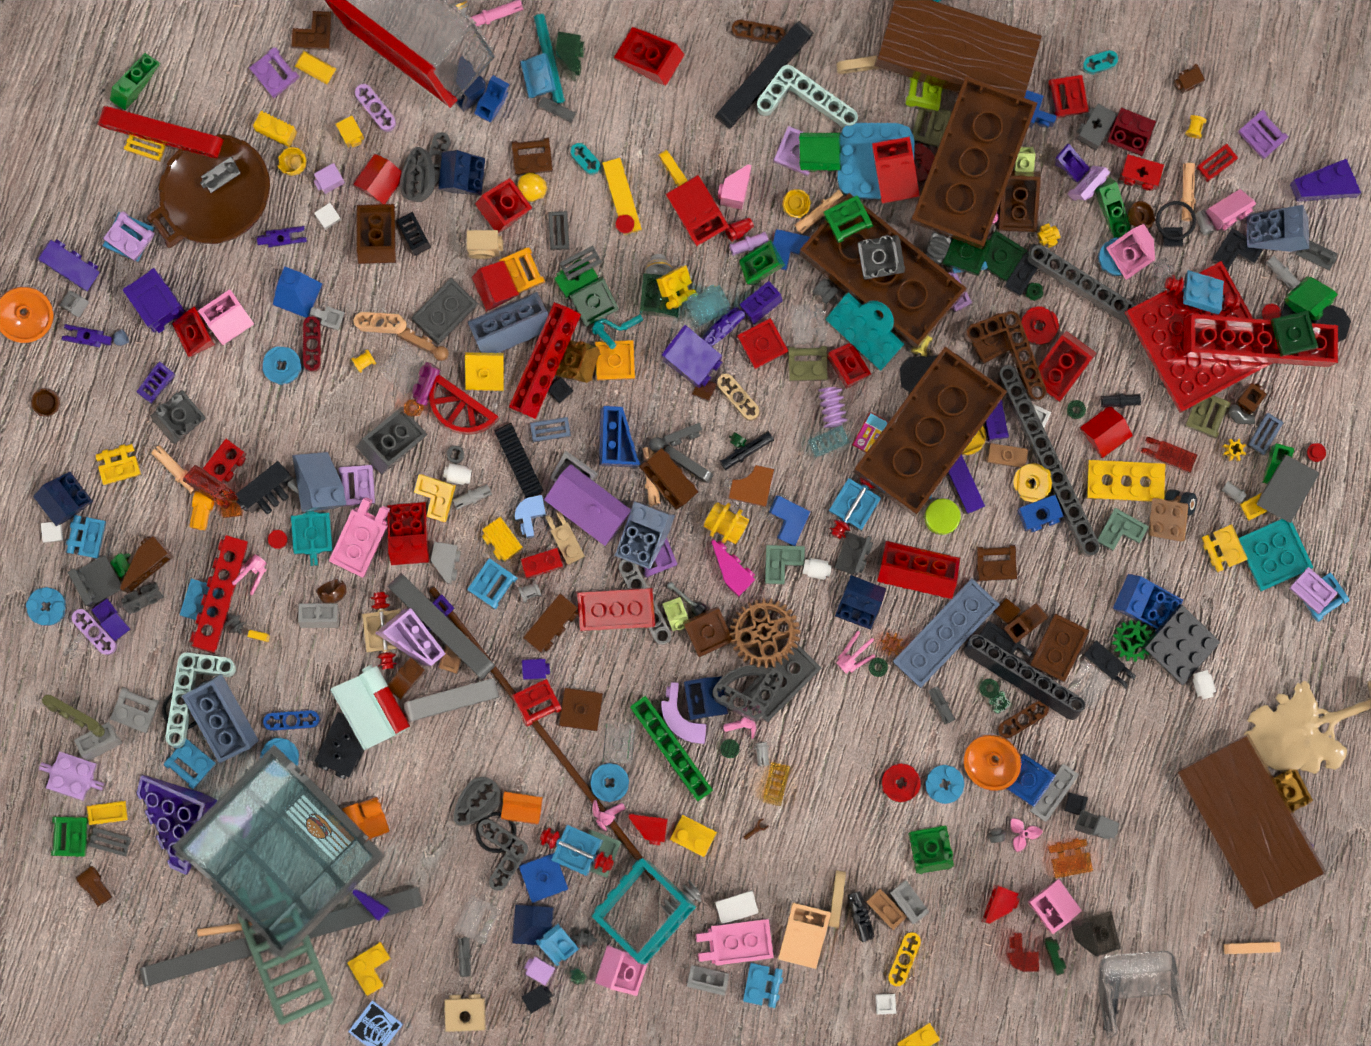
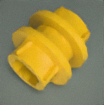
M717 502L707 516L703 527L711 531V537H714L716 532L723 535L722 543L725 544L728 540L736 544L744 533L749 519L741 515L743 512L741 509L738 510L737 514L729 511L730 503L724 506Z

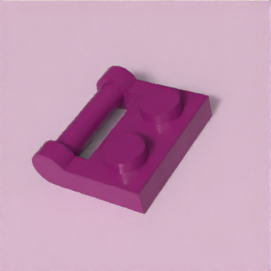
M427 361L421 367L418 383H415L412 389V397L416 399L417 403L427 406L429 401L427 398L436 375H439L441 371L434 364Z

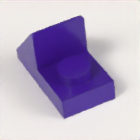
M1067 144L1055 158V166L1064 169L1071 179L1077 183L1090 169L1070 144Z
M105 599L92 609L101 622L100 625L114 641L131 630L109 599Z

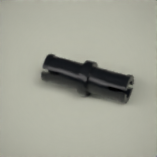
M1118 393V395L1101 396L1102 408H1124V406L1141 405L1140 394L1123 395V393Z

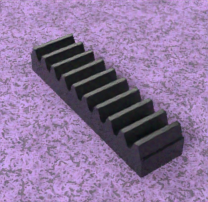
M512 423L494 430L525 497H534L543 493V488Z

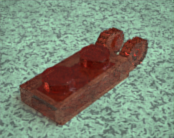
M1148 436L1146 437L1145 441L1147 443L1159 446L1157 452L1148 448H1142L1141 452L1143 454L1155 457L1154 459L1191 473L1198 456L1197 454L1163 440L1159 441Z
M194 465L183 477V482L211 500L216 501L224 509H228L230 503L220 495L221 493L233 501L237 498L236 493L228 488L226 484L197 465Z

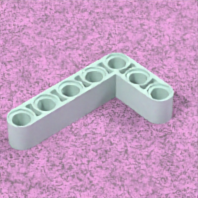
M785 65L779 70L757 101L758 113L762 116H768L774 111L788 90H790L843 128L854 125L858 120V114L854 109L791 65ZM789 72L793 77L785 79L782 74ZM805 83L808 88L801 90L798 88V85ZM778 87L782 92L774 94L771 89ZM815 94H821L823 96V99L821 101H816L813 98V96ZM768 102L771 107L763 109L760 104ZM836 105L839 110L832 112L828 107ZM850 115L854 121L848 123L844 120V117Z
M183 653L179 656L166 731V741L173 748H181L185 744L190 718L189 708L186 703L178 705V698L194 689L197 674L212 676L222 674L223 677L233 676L236 672V665L230 658L196 653ZM192 658V665L184 667L185 659ZM209 660L212 662L209 669H203L205 661ZM230 663V670L223 672V664ZM189 677V684L181 686V679ZM183 715V722L175 724V717ZM175 734L180 735L178 743L171 742V738Z

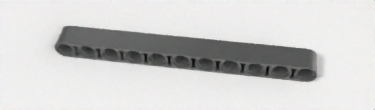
M1006 365L999 371L998 380L1002 388L1007 391L1005 395L1038 464L1050 471L1051 480L1052 475L1055 473L1061 476L1060 483H1055L1052 480L1051 491L1053 495H1056L1063 516L1081 553L1086 557H1091L1098 553L1100 549L1099 542L1016 369L1013 366ZM1003 371L1011 372L1012 378L1009 380L1005 379ZM1011 389H1019L1020 396H1013L1011 394ZM1020 405L1028 407L1029 411L1027 414H1022L1019 411ZM1028 422H1035L1037 424L1036 431L1028 429ZM1037 439L1044 441V448L1041 449L1036 446ZM1044 457H1051L1053 459V465H1046L1044 463ZM1061 491H1067L1069 493V500H1063L1061 498ZM1070 508H1075L1078 511L1076 518L1069 515ZM1079 525L1086 528L1085 535H1080L1077 532ZM1089 542L1094 545L1093 552L1086 550V543Z

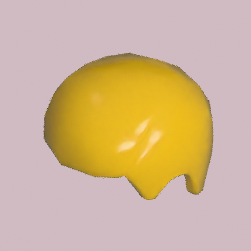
M296 147L284 149L278 156L279 165L277 167L286 175H299L306 167V155L301 149Z
M527 173L521 176L516 185L528 202L542 199L547 191L546 181L542 176L534 173Z
M793 189L784 195L782 206L788 216L801 218L809 212L811 201L805 191Z

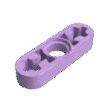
M366 84L357 86L355 89L357 100L381 130L385 132L394 130L396 126L394 116L370 86ZM361 90H368L367 95L371 99L369 102L364 96L360 97ZM374 103H378L381 106L380 111L377 113H373L370 110L371 105ZM382 114L387 120L391 119L389 127L387 125L383 126L384 121L380 117Z
M78 609L72 614L73 623L102 654L111 655L116 651L117 644L88 611ZM85 614L86 616L84 617V619L86 620V622L90 623V621H92L93 623L87 625V627L84 630L83 627H85L86 625L81 621H77L79 619L77 615ZM92 627H98L99 635L95 638L89 635V630ZM102 638L107 643L111 642V649L103 650V648L105 647L104 644L101 641H99L97 644L96 641Z

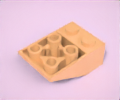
M792 902L778 959L816 969L831 912Z

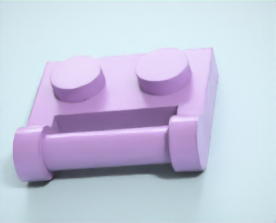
M1091 166L1089 173L1074 189L1067 193L1068 196L1074 201L1077 199H1089L1094 194V190L1106 181V177L1110 172L1106 167Z
M122 211L103 239L136 261L153 238L154 232L146 230L129 218L127 213ZM126 224L143 236L141 242L123 230L121 226Z
M373 465L338 468L346 499V505L344 506L360 505L365 497L373 500L372 504H375ZM350 473H354L355 499H350L348 475Z

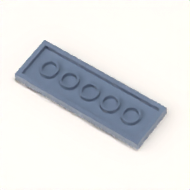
M971 578L893 660V663L921 688L1000 604Z

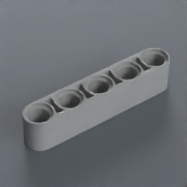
M623 559L619 564V570L628 589H632L631 583L634 580L641 581V588H648L637 565ZM625 563H631L633 570L626 573L622 570V566ZM653 599L654 614L659 616V622L655 624V627L648 628L657 644L666 645L671 640V633ZM660 631H665L668 634L666 641H659L657 639V634Z
M495 678L403 704L408 722L492 700L500 696Z

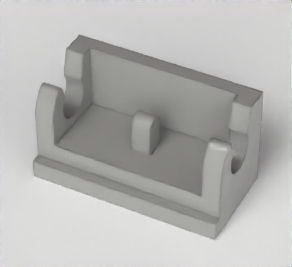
M299 603L298 623L300 628H339L338 604Z
M110 722L102 725L105 729L103 736L96 737L90 731L74 740L81 756L87 761L122 744L121 739L115 733L116 729Z
M907 880L889 892L913 925L928 914L929 910Z
M691 965L686 987L725 996L729 974Z

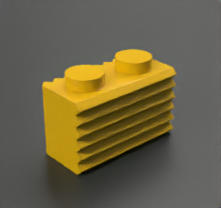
M260 111L253 125L256 132L287 147L291 146L297 134L294 125L291 126V124L281 121L277 117L274 118V116Z
M501 516L482 529L484 533L482 538L487 545L492 544L495 550L493 553L499 561L503 559L506 562L524 549Z

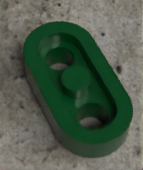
M1051 936L1045 938L1044 944L1056 976L1064 974V969L1067 968L1063 957L1060 958L1057 952L1060 950L1057 939L1053 940Z

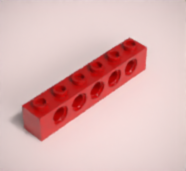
M554 302L508 408L536 419L580 319V313Z
M225 535L224 540H220L218 550L221 552L219 558L215 557L212 566L215 569L214 575L209 576L207 587L210 588L208 594H204L201 602L204 608L202 613H198L195 624H198L197 631H193L190 638L193 648L213 654L216 653L236 585H233V581L240 574L248 548V541ZM227 553L235 555V559L232 562L225 561L224 556ZM227 571L230 574L227 580L219 579L220 572ZM217 589L224 591V596L220 599L213 597V593ZM210 608L218 609L219 612L216 617L208 616L207 613ZM205 626H210L213 628V632L211 635L205 636L202 634V629Z

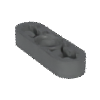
M439 132L434 136L429 151L431 158L434 155L442 157V152L438 150L439 142L437 141L441 140L442 137H444L447 143L442 144L441 150L444 152L449 151L451 141L446 133ZM441 162L433 164L434 169H439V171L434 170L435 186L439 183Z
M667 445L664 451L670 455L672 461L704 482L709 483L714 476L711 472L673 447Z

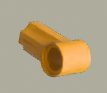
M195 491L192 500L193 511L189 528L206 531L210 511L213 510L215 503V494Z

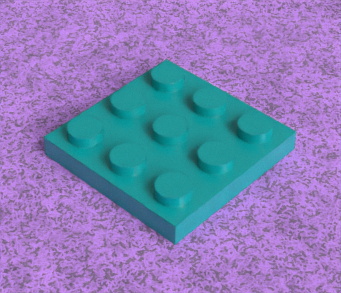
M1280 519L1239 538L1248 558L1246 562L1260 592L1303 573L1308 567L1310 569L1314 568L1292 521L1289 523L1284 519Z

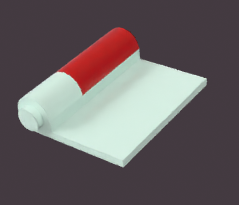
M372 665L362 669L363 673L358 677L330 689L364 750L394 737L411 727L379 668Z

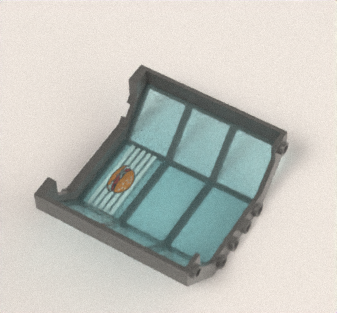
M273 745L172 847L176 850L174 854L182 862L184 860L190 862L213 883L211 887L218 894L222 892L225 895L224 901L230 907L235 906L239 910L237 914L244 921L248 919L252 923L250 927L258 935L262 933L267 940L266 943L270 946L268 949L270 953L276 958L280 956L284 959L386 855L372 840L368 839L369 837L304 773L300 775L299 773L302 770L278 747Z

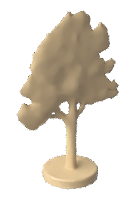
M1370 680V681L1367 682V685H1368V689H1369V692H1370V695H1371V680ZM1303 681L1301 684L1297 683L1294 688L1295 693L1291 699L1285 694L1277 695L1276 700L1280 703L1277 706V711L1273 712L1268 705H1264L1256 709L1249 716L1247 721L1255 724V727L1251 731H1246L1244 735H1250L1266 766L1281 772L1301 769L1302 771L1316 774L1319 772L1320 764L1323 760L1326 761V768L1335 770L1341 767L1346 758L1347 749L1335 740L1334 727L1345 718L1371 709V699L1337 712H1328L1326 709L1318 708V703L1310 690V685L1307 681ZM1329 722L1327 731L1321 733L1318 730L1319 726Z

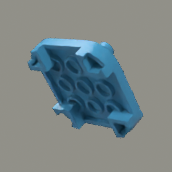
M855 123L851 126H845L840 133L841 170H838V184L842 193L845 196L848 193L854 197L858 195L859 199H881L872 143L910 137L914 157L915 142L910 128L898 123Z

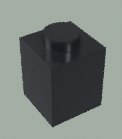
M541 984L521 998L532 1014L551 1003L553 995L548 986L544 987Z

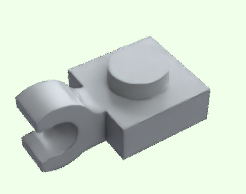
M326 306L325 311L314 307L311 308L310 316L322 319L320 323L322 326L339 331L345 312Z

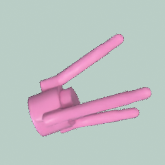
M254 554L252 558L250 557L242 565L241 574L233 581V585H236L249 571L254 574L259 572L250 591V595H253L262 575L266 572L264 566L267 563Z
M860 631L855 633L844 651L838 656L839 660L836 662L846 674L849 671L853 672L858 667L875 658V654L857 664H855L856 661L854 660L874 641L873 638L869 639L852 656L847 654Z

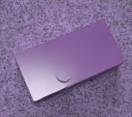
M571 464L561 473L544 499L604 546L616 535L631 512V509Z

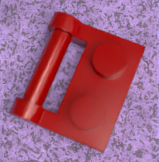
M1082 75L1048 81L1049 87L1052 90L1056 119L1089 112ZM1060 85H1064L1068 109L1064 110L1062 109L1058 87Z
M547 679L512 695L526 727L533 725L534 721L553 712L558 713L561 711V706ZM548 700L550 701V706L529 715L527 710Z

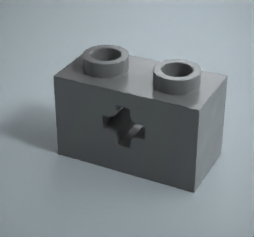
M1099 103L1095 108L1091 107L1086 115L1089 118L1087 123H1082L1077 130L1079 134L1077 140L1097 150L1118 114ZM1095 123L1099 124L1096 129L1092 128Z

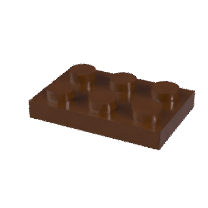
M1055 613L1030 666L1065 682L1090 630Z

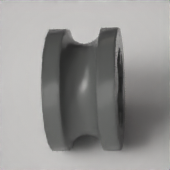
M451 446L447 451L449 461L455 464L463 461L465 456L463 449L459 446ZM453 450L461 452V454H459V459L455 460V457L453 459L451 458V455H453Z

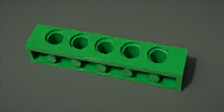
M644 696L630 706L633 713L696 801H700L711 793L713 789L648 698Z

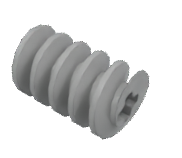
M688 880L689 887L683 884L682 893L695 905L694 900L702 901L700 897L702 894L692 881ZM672 894L670 895L671 902L664 899L665 906L661 905L669 917L681 904Z

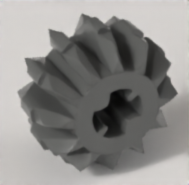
M933 232L924 254L935 263L940 264L948 251L951 237Z

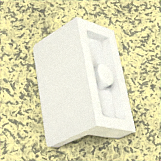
M753 891L715 902L722 924L758 913Z

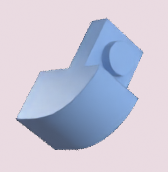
M542 495L526 498L516 508L515 520H523L524 523H520L522 535L526 534L527 539L535 537L531 519L546 516Z

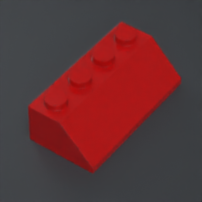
M886 541L877 582L952 599L958 580L960 558Z

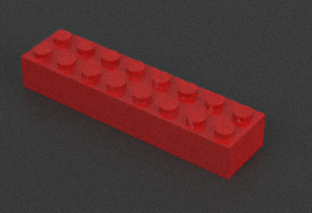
M1191 314L1184 319L1183 357L1331 367L1338 363V325L1312 323L1318 348L1281 357L1271 320Z

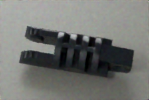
M861 892L848 894L849 909L852 913L851 916L860 942L864 943L874 939L872 923Z

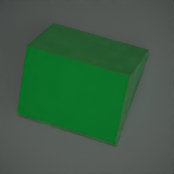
M771 240L739 259L745 281L748 285H755L786 266Z

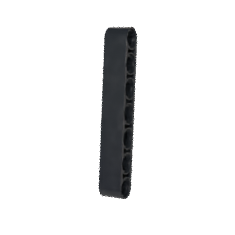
M798 21L715 115V118L730 130L765 91L783 66L788 65L804 47L814 32Z
M973 635L964 646V653L967 657L1065 718L1075 720L1085 709L1086 705L1081 697L983 636Z

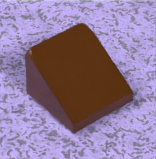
M709 381L706 386L701 385L700 388L695 386L692 395L710 402L717 384Z
M1006 598L993 612L1008 625L1021 612V609Z

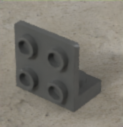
M848 532L835 569L854 576L862 573L867 562L863 560L864 556L870 553L873 542H870L871 537L863 538Z
M105 555L79 570L74 568L68 571L84 604L88 607H92L121 590V582Z

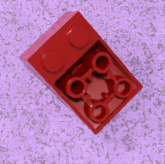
M910 137L872 143L882 204L920 197Z
M699 175L666 193L690 239L696 246L729 228Z
M426 503L387 505L390 508L387 517L388 554L391 566L429 563Z

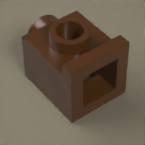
M1194 64L1190 70L1185 69L1180 72L1178 78L1173 80L1175 88L1184 94L1202 85L1205 78L1198 64Z
M1251 383L1235 404L1251 415L1266 397L1267 393L1264 392L1265 389L1259 384ZM1252 395L1254 397V401L1249 400L1248 396Z

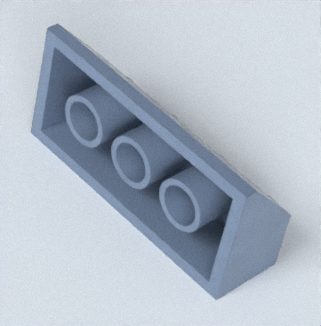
M535 292L470 320L468 324L481 353H499L540 335L548 313L538 292Z
M222 674L182 695L219 763L250 749L259 742Z

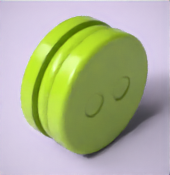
M945 498L937 499L930 503L924 514L927 528L938 535H946L953 532L961 519L958 506L953 501Z

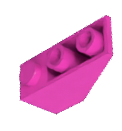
M713 540L712 546L724 583L740 597L755 581L753 578L755 574L748 567L744 569L739 564L741 561L734 554L730 556L725 551L727 547L720 540L718 542Z

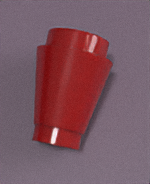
M748 217L728 224L729 228L725 229V233L730 241H738L754 227V224Z

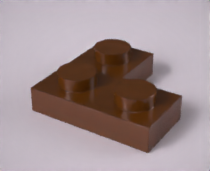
M313 11L311 29L293 28L291 47L295 49L330 50L332 12Z

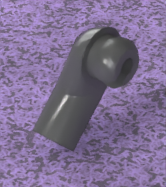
M1236 404L1230 406L1229 415L1235 423L1255 424V415H1244Z

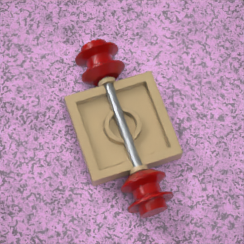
M377 592L370 599L375 602L371 607L378 612L362 614L366 652L382 651L377 656V658L381 659V664L378 667H382V670L394 669V665L397 663L393 662V657L396 654L390 652V650L398 648L377 635L376 632L400 613L401 609L385 611L390 606L389 603H386V598L389 595H385V592Z

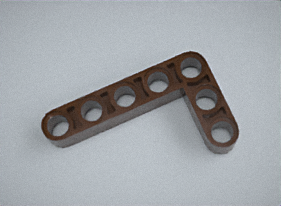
M1008 311L974 323L965 330L964 337L970 343H976L1003 333L1019 377L1030 400L1036 402L1044 398L1046 387L1020 317L1016 312ZM1006 316H1011L1014 319L1013 325H1008L1005 322ZM992 322L996 325L995 332L988 329V323ZM970 329L978 331V338L970 336ZM1013 334L1020 336V343L1013 342ZM1019 352L1026 353V361L1019 359ZM1029 369L1033 371V379H1028L1026 377V370ZM1034 387L1040 390L1041 394L1039 397H1035L1032 394Z

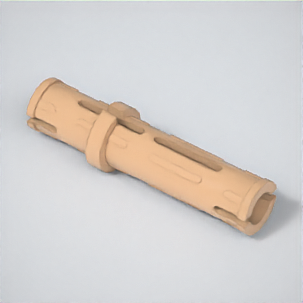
M1185 163L1183 164V195L1180 201L1188 204L1194 211V204L1196 203L1194 198L1195 164ZM1182 206L1181 220L1191 221V213Z
M837 190L828 199H823L818 207L794 224L796 230L802 235L803 232L824 216V211L840 204L845 198L840 190Z
M161 445L157 446V450L154 449L151 454L167 468L178 483H181L190 494H193L195 492L194 489L197 490L200 485L188 475L189 472L187 470H183Z
M648 447L642 448L643 460L645 461L654 453L650 447L649 449ZM645 475L648 505L661 504L659 490Z

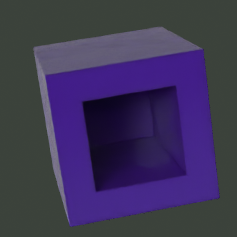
M546 659L522 660L523 680L547 679V675H550V663H546Z

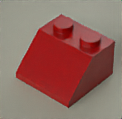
M511 178L481 195L475 203L493 230H498V233L513 225L532 209Z

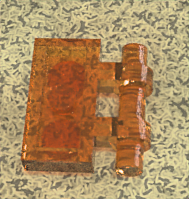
M1076 838L1072 839L1071 842H1055V845L1048 846L1049 854L1057 852L1058 858L1050 859L1055 879L1093 871L1090 853L1081 852V847L1088 846L1086 839L1079 840ZM1074 849L1075 855L1064 856L1065 850Z

